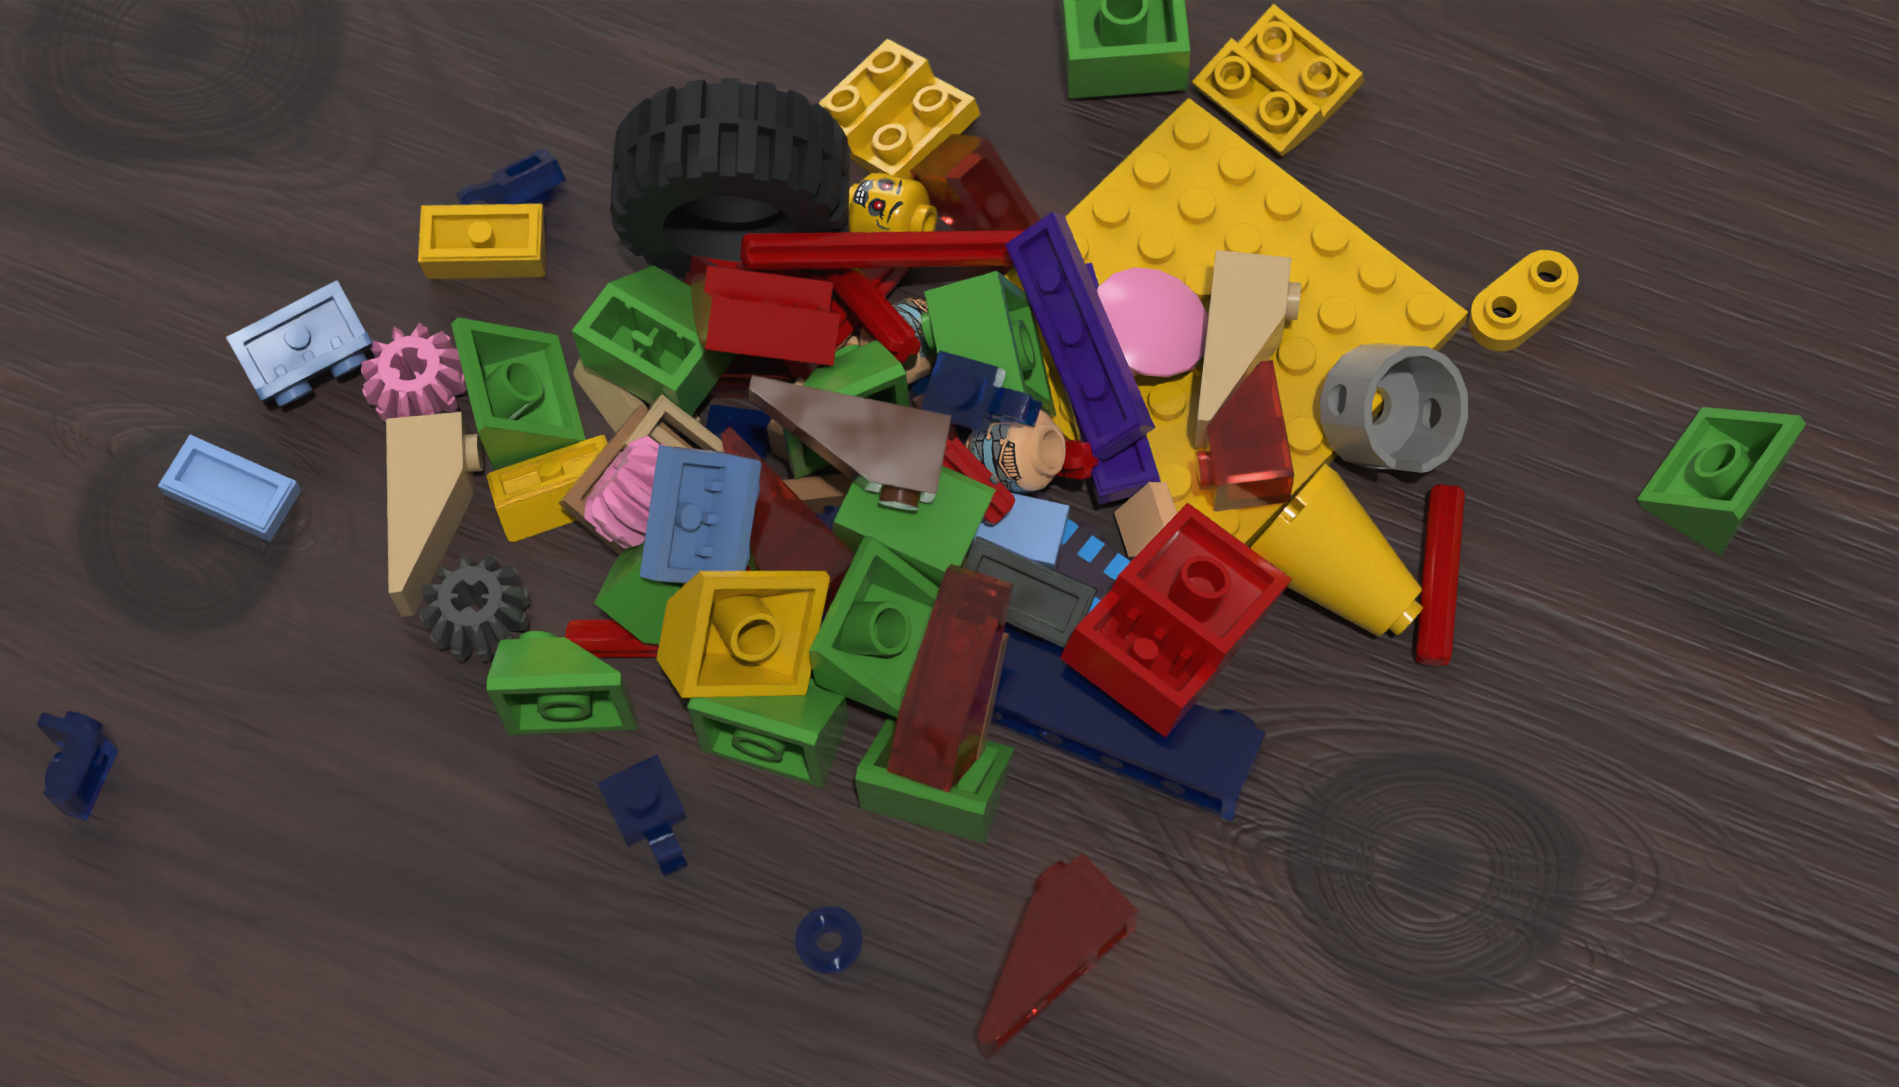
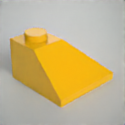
M699 571L667 600L657 661L682 698L806 695L812 669L809 650L820 629L830 576L826 571Z

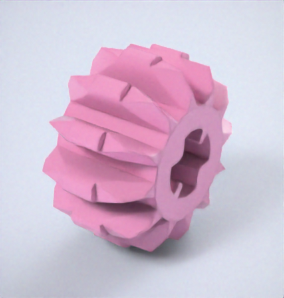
M419 323L411 336H405L401 330L394 326L392 332L393 341L389 344L372 340L371 350L375 358L361 362V373L366 381L363 384L364 388L362 391L368 404H372L373 407L376 406V411L381 420L386 422L388 418L437 414L441 410L449 413L457 412L458 403L455 396L468 392L457 348L453 349L449 336L444 334L443 331L430 336L428 329Z
M649 436L630 442L623 452L618 453L612 464L605 469L602 477L593 486L594 489L585 502L584 519L596 527L595 531L609 542L615 541L624 549L640 545L645 541L659 444Z

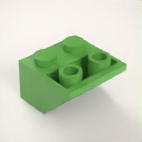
M654 265L609 282L572 330L584 366L649 404H652L662 394L690 416L693 415L737 355V353L706 350L702 346L694 322L691 286Z

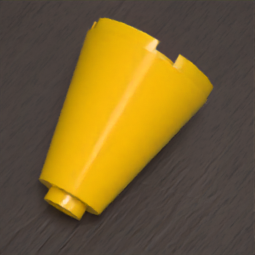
M1326 463L1314 474L1250 547L1261 557L1292 578L1287 588L1377 637L1382 636L1388 629L1396 636H1399L1423 609V606L1415 600L1422 588L1338 472L1334 471Z

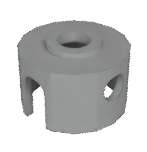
M1386 343L1363 344L1342 355L1328 373L1320 397L1321 425L1329 445L1346 462L1366 469L1429 472L1446 462L1462 440L1468 421V392L1460 370L1441 352L1427 346ZM1377 389L1383 397L1384 409L1379 419L1372 423V402ZM1437 401L1442 415L1439 422L1431 428L1429 422L1431 407Z

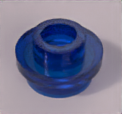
M822 907L810 912L803 918L796 931L795 943L800 959L808 968L821 974H836L848 969L856 962L862 950L863 936L859 923L849 912L838 907ZM829 932L838 934L842 938V943L838 949L832 952H825L818 948V940L823 934Z

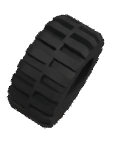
M722 78L721 83H706L705 79L688 81L685 87L675 89L673 86L657 91L652 100L644 98L621 121L616 130L610 201L612 225L628 250L636 257L642 255L648 265H654L661 270L667 268L672 270L674 276L688 280L691 279L690 265L692 255L741 262V239L749 233L847 232L850 184V147L848 146V138L838 122L820 104L810 105L805 95L791 89L787 93L776 89L775 84L757 81L756 85L740 83V79ZM799 269V270L810 271V270H812V269Z

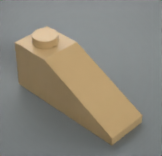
M1216 250L1194 447L1207 448L1281 344L1285 319L1297 320L1301 283L1289 281L1290 257Z
M462 412L386 419L389 595L401 617L415 615L423 599V585H430L437 571L438 564H440L474 496V472L483 471L482 441L479 434L470 433Z

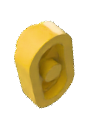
M1539 250L1524 257L1481 291L1474 299L1468 318L1469 331L1474 340L1482 347L1498 352L1509 351L1520 346L1571 304L1578 286V272L1575 265L1565 255L1552 250ZM1541 272L1552 274L1556 277L1557 281H1543L1538 274ZM1505 308L1511 312L1512 316L1509 318L1498 317L1493 312V309Z

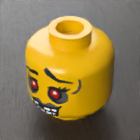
M871 173L860 184H854L850 187L849 224L847 231H935L937 211L934 206H930L928 192L922 183L884 173Z

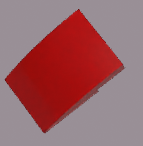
M692 255L690 276L694 322L699 340L706 350L834 365L841 314L830 308L833 289L832 281L813 271L799 269L751 270L743 266L739 261Z
M1187 502L1121 571L1111 590L1074 628L1060 659L1166 738L1250 637L1289 586L1292 578Z

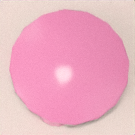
M1134 267L1114 273L1098 287L1097 293L1133 376L1140 373L1145 376L1170 377L1193 370L1199 364L1205 354L1209 316L1198 295L1180 279L1158 269Z

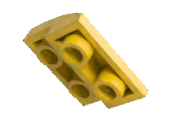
M1273 4L1238 43L1231 38L1196 76L1192 84L1197 90L1282 157L1309 137L1330 118L1364 83V77L1360 70Z
M889 39L881 44L818 103L830 113L843 129L848 138L850 159L869 173H884L911 180L981 115L974 97L934 77L927 59Z

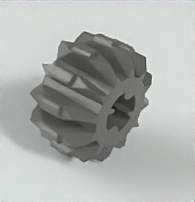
M462 552L459 560V569L452 572L448 567L438 564L436 573L442 584L423 585L422 596L429 605L420 610V619L425 628L432 629L430 639L437 649L443 650L451 647L453 657L462 663L476 649L481 661L489 664L492 656L491 647L499 644L500 640L512 639L509 631L528 630L529 621L522 610L530 606L531 600L527 589L518 586L521 579L515 568L509 565L500 569L497 558L489 553L478 566H474L471 557ZM475 604L481 610L476 612L470 606Z

